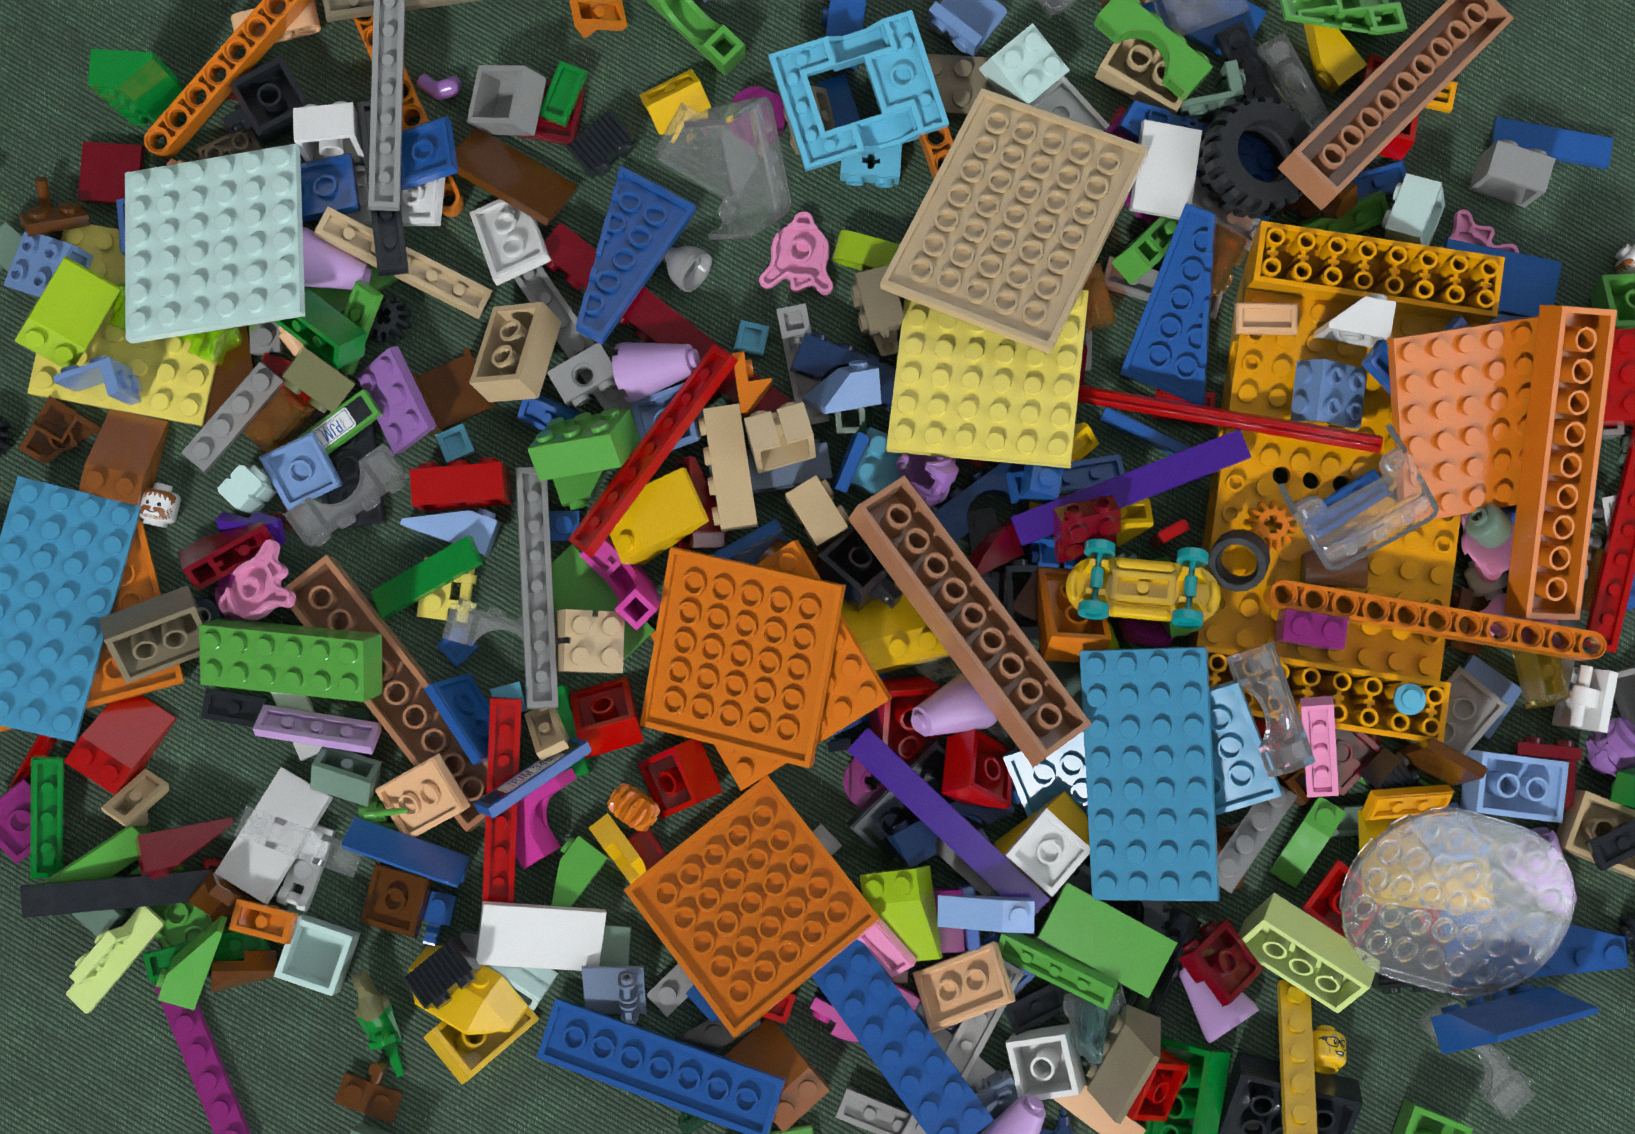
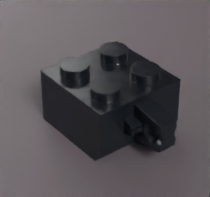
M279 56L232 81L229 86L239 103L233 107L235 111L223 117L222 120L231 134L244 128L247 131L254 129L265 146L293 131V108H300L309 103L282 56Z
M853 525L817 556L815 570L821 580L846 585L844 600L856 611L859 612L872 599L876 601L880 599L890 608H894L901 601L903 592L895 585V581Z

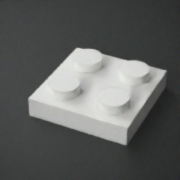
M1043 808L1004 855L1049 896L1053 897L1090 854V847L1047 808Z

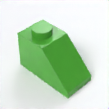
M607 470L553 479L561 505L564 508L570 507L571 511L587 506V501L594 499Z

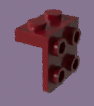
M1523 737V742H1513L1512 755L1569 762L1564 808H1571L1573 806L1577 760H1582L1583 748L1574 747V741L1555 740L1554 745L1542 744V738Z

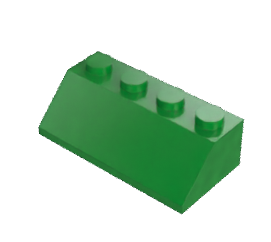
M91 49L88 86L131 125L145 127L147 123H155L186 87L153 52Z
M1161 1038L1160 1048L1168 1051L1190 1065L1166 1122L1145 1121L1144 1129L1146 1131L1144 1134H1218L1231 1053L1205 1045Z

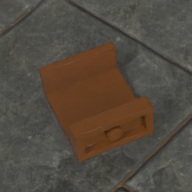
M468 347L462 349L465 355L419 376L414 372L411 373L437 426L429 432L431 435L497 406L496 402H488L469 383L479 353L473 354Z

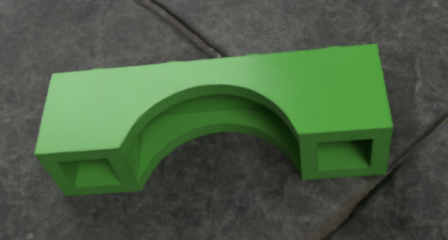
M646 0L724 76L730 73L746 57L745 44L724 24H718L708 17L693 0Z
M1110 0L1096 17L1094 26L1115 44L1129 39H1140L1152 44L1160 52L1164 61L1165 71L1162 84L1182 101L1188 99L1213 68L1205 54L1200 51L1195 52L1187 45L1186 39L1180 33L1172 32L1164 25V21L1158 14L1148 12L1142 7L1140 0Z

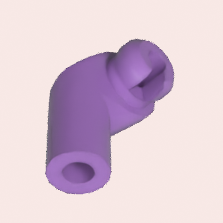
M424 73L416 83L419 88L439 101L456 96L462 89V82L456 76L436 82Z

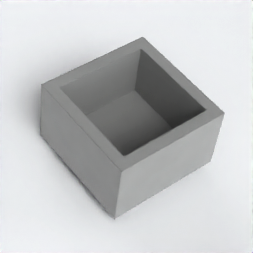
M479 65L466 123L490 135L535 136L547 78L524 65Z
M1497 140L1478 157L1469 190L1526 207L1546 192L1556 158L1547 156V153L1540 149L1528 150L1518 147V144L1511 140Z

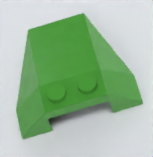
M1279 0L1284 20L1374 35L1404 32L1408 29L1401 2L1389 3L1388 0Z

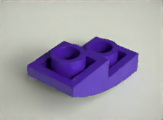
M256 511L249 519L227 512H222L216 518L220 533L263 521L279 545H284L286 542L281 518Z

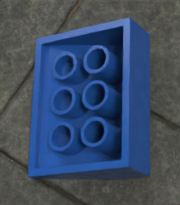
M1533 983L1515 987L1516 994L1510 995L1509 990L1490 994L1492 1000L1485 1002L1484 996L1465 1001L1467 1007L1463 1009L1460 1008L1459 1003L1440 1008L1441 1015L1430 1018L1442 1054L1504 1041L1599 1013V1010L1592 1004L1549 986L1534 989Z

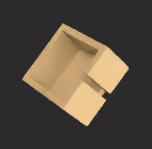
M795 402L785 403L777 409V412L771 413V411L761 410L744 418L748 443L758 474L816 458L814 434L804 402L797 404Z
M817 475L787 492L785 497L788 506L800 525H804V532L817 552H820L848 529L850 523L844 508L841 505L838 507L834 505L832 501L834 500V493L827 481L824 479L820 482Z
M556 610L555 638L569 637V643L555 644L557 672L623 673L625 619L616 611Z

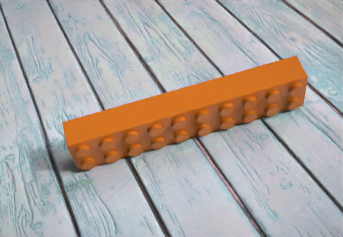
M1540 305L1505 613L1525 619L1580 620L1617 310Z

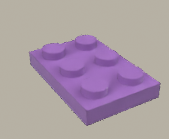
M398 346L388 348L356 375L362 389L369 392L383 414L377 420L394 455L403 453L437 427Z

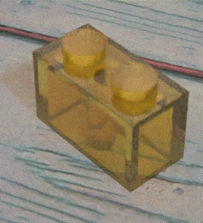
M1518 650L1512 651L1526 709L1554 706L1571 698L1560 657Z

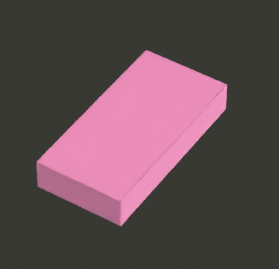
M882 920L858 938L859 941L866 945L878 963L892 978L913 967L917 961V958Z

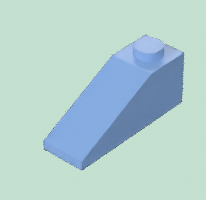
M479 508L478 513L470 510L402 518L400 522L404 527L452 544L467 535L472 536L479 553L490 557L502 525L501 522L495 520V513Z
M938 895L937 927L1008 933H1034L1035 901L1032 897Z

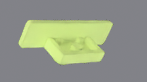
M149 906L139 907L123 926L112 930L106 929L101 932L94 941L95 947L90 952L84 953L76 961L75 966L77 968L69 976L75 983L66 992V995L85 1014L90 1013L165 926V921Z

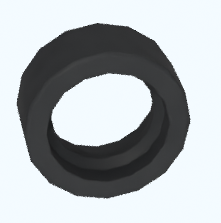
M1244 529L1230 530L1222 534L1211 548L1208 559L1209 572L1216 579L1217 583L1225 589L1234 592L1248 591L1256 587L1264 579L1270 564V553L1264 540L1254 532ZM1239 544L1254 552L1257 557V567L1254 572L1248 576H1237L1226 570L1221 563V555L1226 547Z

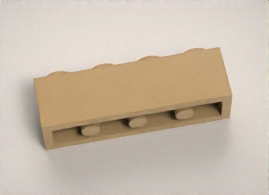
M738 403L703 409L704 417L699 418L701 436L707 435L709 446L703 448L705 465L712 466L713 477H708L707 479L710 496L716 495L717 507H712L714 525H720L722 532L758 527L740 405Z

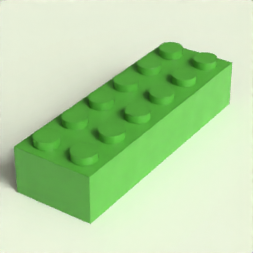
M218 618L199 625L201 685L365 702L383 694L381 633Z

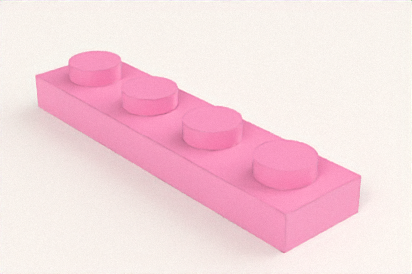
M1333 696L1300 698L1307 797L1339 796Z

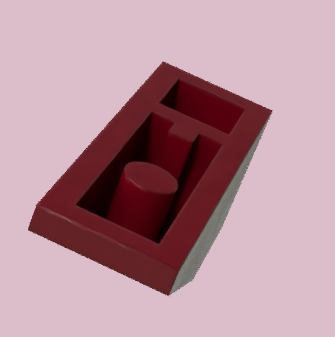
M685 457L675 459V471L682 467L687 469L709 519L707 523L680 540L678 548L715 549L725 547L726 532L721 531L720 525H714L712 507H717V502L713 495L710 496L708 483L696 458Z
M262 521L206 536L178 551V556L183 572L197 591H200L232 573L245 561L255 557L266 540H276Z
M232 817L137 835L135 844L141 876L150 875V879L169 876V871L177 868L227 831L233 824Z

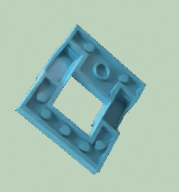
M912 10L881 19L864 30L844 36H826L768 55L805 172L860 154L866 156L919 139L921 135L949 126V121ZM865 63L881 114L825 131L808 77L832 69L835 72Z

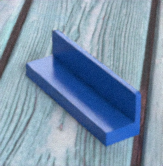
M776 518L711 555L757 565L759 562L756 559L776 539L789 541Z
M355 817L341 844L343 849L452 887H458L460 882H464L470 862L469 856Z

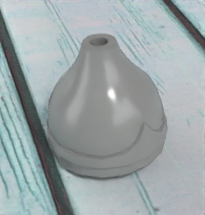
M695 246L671 247L664 257L669 277L684 292H691L699 287L706 279L712 265L711 256L705 250Z

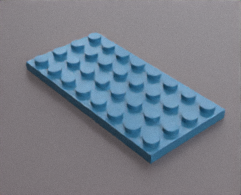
M20 476L17 477L0 535V726L77 742L105 642L99 618L113 613L137 529L141 506L102 498L93 494Z
M1207 646L1081 650L1083 713L1092 723V725L1084 730L1091 886L1094 900L1218 901L1220 894Z
M1235 679L1210 687L1216 815L1282 796L1280 784L1239 680ZM1084 731L1034 768L1020 749L1004 753L1003 759L1013 779L1012 781L1027 817L1064 790L1088 817Z

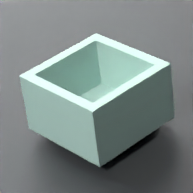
M1033 23L979 68L998 94L1028 105L1070 71Z
M1406 173L1403 183H1398L1393 194L1395 203L1392 211H1386L1382 222V227L1385 228V238L1387 240L1429 246L1445 207L1442 182Z
M305 914L299 915L291 944L284 945L274 977L334 996L341 992L361 933Z

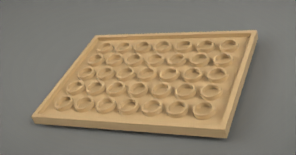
M981 88L880 282V288L1051 354L1148 155L1149 147Z

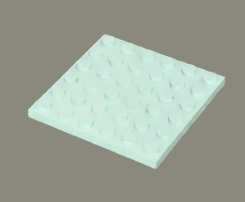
M296 144L125 173L126 340L133 344L305 316L300 148Z

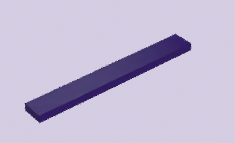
M1240 429L1012 516L1010 519L1021 546H1025L1054 535L1053 508L1091 500L1100 496L1113 495L1119 507L1124 508L1251 458L1243 435Z
M867 728L848 748L847 751L1001 896L1032 897L1035 901V915L1050 900L1040 888L873 731Z

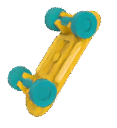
M1090 539L1085 542L1084 554L1089 556V558L1075 565L1068 574L1066 581V595L1069 602L1078 610L1079 616L1092 620H1102L1110 616L1171 622L1180 628L1194 629L1202 627L1203 622L1216 613L1221 600L1220 588L1216 579L1210 572L1202 568L1208 564L1209 553L1204 549L1196 547L1179 549L1177 551V563L1114 557L1116 545L1113 542L1104 539Z

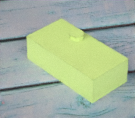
M1273 893L1244 920L1239 932V936L1261 965L1303 992H1306V994L1337 1014L1370 989L1380 961L1276 893Z

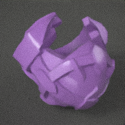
M902 453L901 457L895 459L896 464L894 465L895 469L900 473V478L905 475L929 508L945 500L949 493L950 485L954 482L959 472V468L955 464L956 459L949 457Z
M1618 717L1609 721L1607 739L1602 732H1593L1588 736L1586 741L1588 749L1587 758L1589 765L1595 771H1599L1602 774H1612L1614 777H1617L1618 771L1635 767V725L1626 717Z

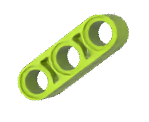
M841 230L832 260L843 266L866 271L890 265L900 244L849 230Z

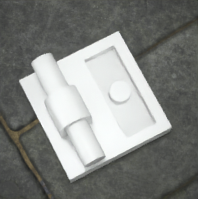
M1580 665V668L1574 667L1564 706L1559 705L1557 696L1552 725L1561 728L1607 733L1618 673L1610 670L1593 669V667L1587 665Z

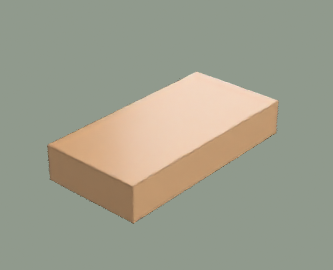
M1236 302L1234 304V334H1297L1298 303Z

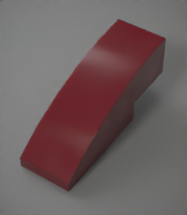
M1011 519L1003 522L990 532L969 557L968 560L979 575L1024 555Z

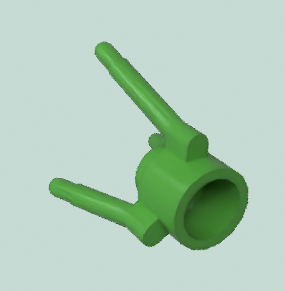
M373 796L368 807L359 804V818L392 830H398L395 823L383 821H387L389 815L408 812L406 807L386 809L383 803H381L382 801L379 796Z

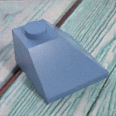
M866 360L851 361L849 366L838 368L804 395L802 402L824 414L882 404L879 368L868 364Z
M684 383L631 403L641 441ZM703 409L672 450L701 439L699 418L704 417Z

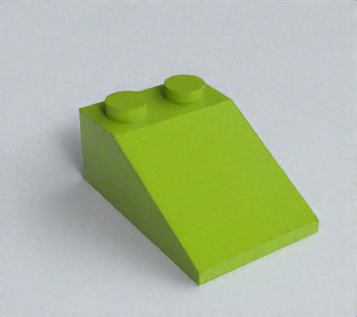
M64 256L22 324L14 341L63 368L76 365L116 299L121 287Z
M930 866L879 871L860 875L863 897L881 920L917 958V961L942 959Z

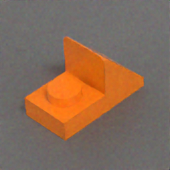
M569 0L574 26L583 38H587L596 30L622 31L628 27L622 0Z
M744 352L732 353L738 360L734 370L742 418L748 417L773 385V378L749 381L748 378L754 377L752 359L745 360Z
M237 899L229 930L282 944H291L299 914L279 909L278 906Z

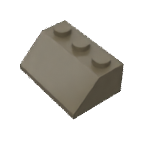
M188 585L99 618L103 639L126 684L200 656L199 625L205 622Z
M1126 1004L1120 1015L1116 1014L1114 1016L1108 1037H1102L1098 1045L1097 1056L1095 1059H1089L1084 1073L1088 1077V1092L1112 1120L1118 1124L1122 1123L1160 1059L1161 1018Z

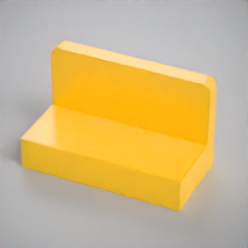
M692 69L639 95L659 135H663L712 109L703 86Z

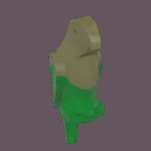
M367 970L351 975L358 994V1005L356 1006L355 1013L358 1022L370 1039L368 1043L370 1051L384 1049L397 1078L404 1076L397 1045L402 1042L388 994H382L376 989Z

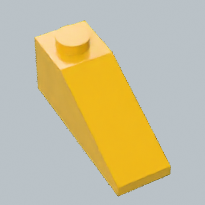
M1303 23L1317 82L1323 89H1328L1331 94H1334L1359 75L1367 63L1339 29Z

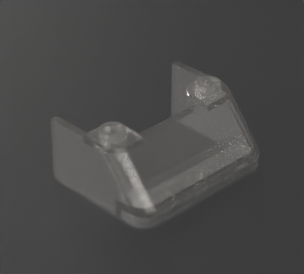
M767 97L751 98L708 108L684 121L685 128L700 127L708 139H718L730 193L722 200L719 206V216L723 225L708 234L709 240L752 238L789 212L791 197L773 107Z
M1391 423L1385 427L1397 448L1389 451L1381 458L1379 469L1383 477L1329 507L1318 496H1309L1295 503L1283 483L1278 485L1294 519L1324 567L1329 570L1345 568L1430 522L1439 511L1435 498Z

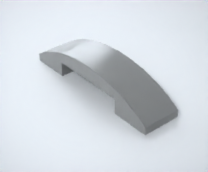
M806 303L776 309L796 404L802 402V397L821 383V379L814 381L790 371L803 335L805 333L811 334ZM805 405L810 425L829 421L828 414Z

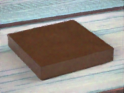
M375 863L360 922L408 937L418 938L433 880L383 863Z

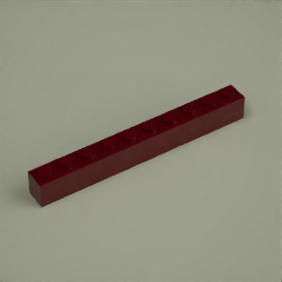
M560 222L545 240L551 261L544 265L554 273L557 269L566 275L564 280L577 291L580 288L586 291L591 268L596 257V249ZM645 287L641 289L618 322L624 327L628 323L636 329L634 335L644 343L690 344L693 349L698 351L700 360L703 359L713 344L725 350ZM734 367L712 395L716 399L722 396L730 402L729 405L739 403ZM754 373V377L748 378L749 381L762 379L756 373ZM771 386L750 415L761 410L774 413L777 412L781 405L792 401Z

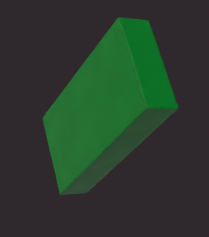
M560 60L540 107L539 117L567 127L588 77V71Z

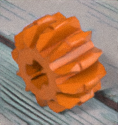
M1271 500L1268 506L1264 501L1258 502L1257 509L1250 508L1247 511L1252 519L1243 520V525L1251 527L1249 531L1254 532L1264 540L1269 551L1271 547L1275 551L1282 550V543L1288 545L1292 542L1289 534L1297 532V527L1289 525V522L1295 520L1296 516L1293 514L1287 517L1285 513L1289 508L1288 505L1285 504L1278 509L1277 500ZM1271 520V525L1275 526V530L1269 532V527L1264 526V523Z
M621 783L617 789L615 788L607 802L609 811L615 817L637 831L646 832L650 826H653L657 820L656 817L660 813L658 804L637 787L627 783Z

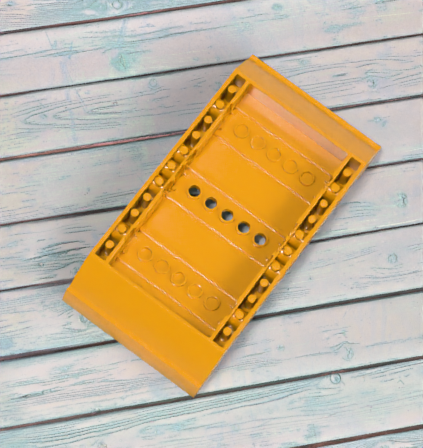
M1261 221L1252 239V245L1235 303H1298L1297 334H1234L1233 316L1221 409L1290 420L1297 361L1327 359L1364 368L1361 362L1371 350V347L1315 338L1314 331L1365 296L1368 297L1370 293L1386 295L1387 300L1396 302L1391 337L1444 330L1454 317L1462 316L1469 326L1492 321L1498 317L1505 257ZM1366 370V385L1360 428L1350 429L1323 422L1309 424L1380 435L1383 437L1381 451L1375 453L1240 430L1251 458L1212 473L1202 549L1210 554V550L1216 540L1230 530H1251V527L1243 525V520L1252 519L1247 511L1250 508L1257 509V503L1260 501H1264L1268 506L1271 500H1277L1278 509L1285 504L1288 505L1289 508L1285 513L1287 517L1293 514L1295 516L1299 515L1336 492L1333 487L1336 477L1344 478L1349 484L1375 468L1391 492V495L1312 543L1297 519L1289 522V525L1297 527V532L1289 534L1292 542L1288 545L1282 543V550L1275 551L1271 547L1269 551L1270 564L1264 579L1256 587L1248 591L1234 592L1219 585L1221 594L1219 608L1211 618L1203 622V626L1200 627L1201 630L1190 633L1188 647L1207 646L1209 688L1238 679L1253 716L1302 723L1300 698L1333 696L1335 729L1415 741H1423L1433 737L1443 743L1451 683L1440 681L1445 638L1348 622L1344 650L1333 652L1276 643L1274 638L1279 611L1270 609L1263 599L1265 589L1280 580L1300 582L1302 554L1358 531H1366L1368 546L1367 588L1334 586L1331 588L1450 607L1461 515L1409 524L1399 523L1398 501L1393 496L1394 489L1397 487L1391 395ZM1218 426L1217 438L1238 429ZM1276 468H1282L1287 472L1288 480L1285 484H1278L1274 481L1273 471ZM1306 473L1316 475L1318 484L1315 489H1309L1304 485L1303 476ZM1271 520L1264 523V526L1269 527V532L1275 530V526H1272L1270 523ZM1239 544L1230 545L1223 550L1221 563L1231 574L1248 576L1257 567V557L1254 552ZM1208 564L1202 567L1209 572ZM1277 587L1274 597L1278 602L1284 603L1287 599V594L1282 588ZM1308 592L1305 596V602L1310 608H1315L1317 598L1313 593ZM1339 597L1337 599V610L1341 613L1347 611V602L1343 598ZM1369 603L1367 605V613L1374 619L1378 615V609L1376 605ZM1400 607L1397 613L1398 619L1402 623H1406L1408 621V613ZM1430 613L1428 622L1430 626L1436 629L1439 619L1434 613ZM1403 684H1416L1424 691L1426 703L1419 713L1405 715L1396 709L1393 696L1396 689Z

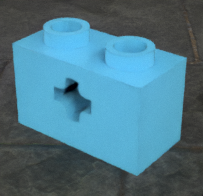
M902 144L866 156L860 154L841 160L840 181H846V184L851 186H862L864 182L875 183V186L880 188H891L893 184L899 185ZM868 160H874L873 169L868 168Z

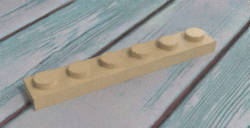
M327 206L313 235L377 268L373 229ZM406 247L409 274L392 276L479 319L492 290Z

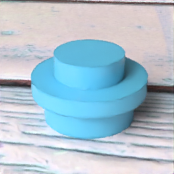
M1408 683L1396 689L1393 702L1399 712L1405 715H1414L1424 708L1426 696L1421 687Z

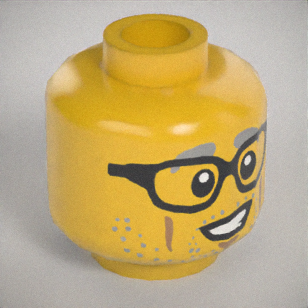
M1317 1026L1316 1030L1313 1031L1314 1071L1321 1074L1337 1073L1339 1068L1343 1067L1346 1063V1039L1343 1034L1335 1031V1028L1332 1026Z

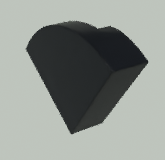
M860 736L830 740V742H827L829 752L848 750Z

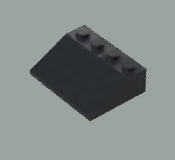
M1238 1051L1227 1085L1218 1134H1283L1280 1061ZM1315 1072L1317 1133L1351 1134L1363 1105L1359 1081L1334 1074Z

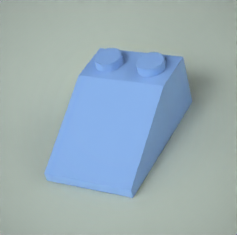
M1471 749L1466 754V756L1486 766L1488 770L1483 779L1462 784L1460 801L1462 810L1562 823L1569 762Z

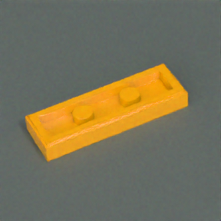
M1449 785L1371 790L1361 814L1365 820L1444 815L1454 791Z

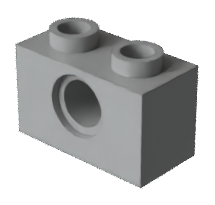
M599 343L592 345L547 372L568 407L572 405L575 408L582 406L591 399L589 395L598 390L601 393L616 385L612 362ZM584 370L593 372V378L588 384L578 383V375Z

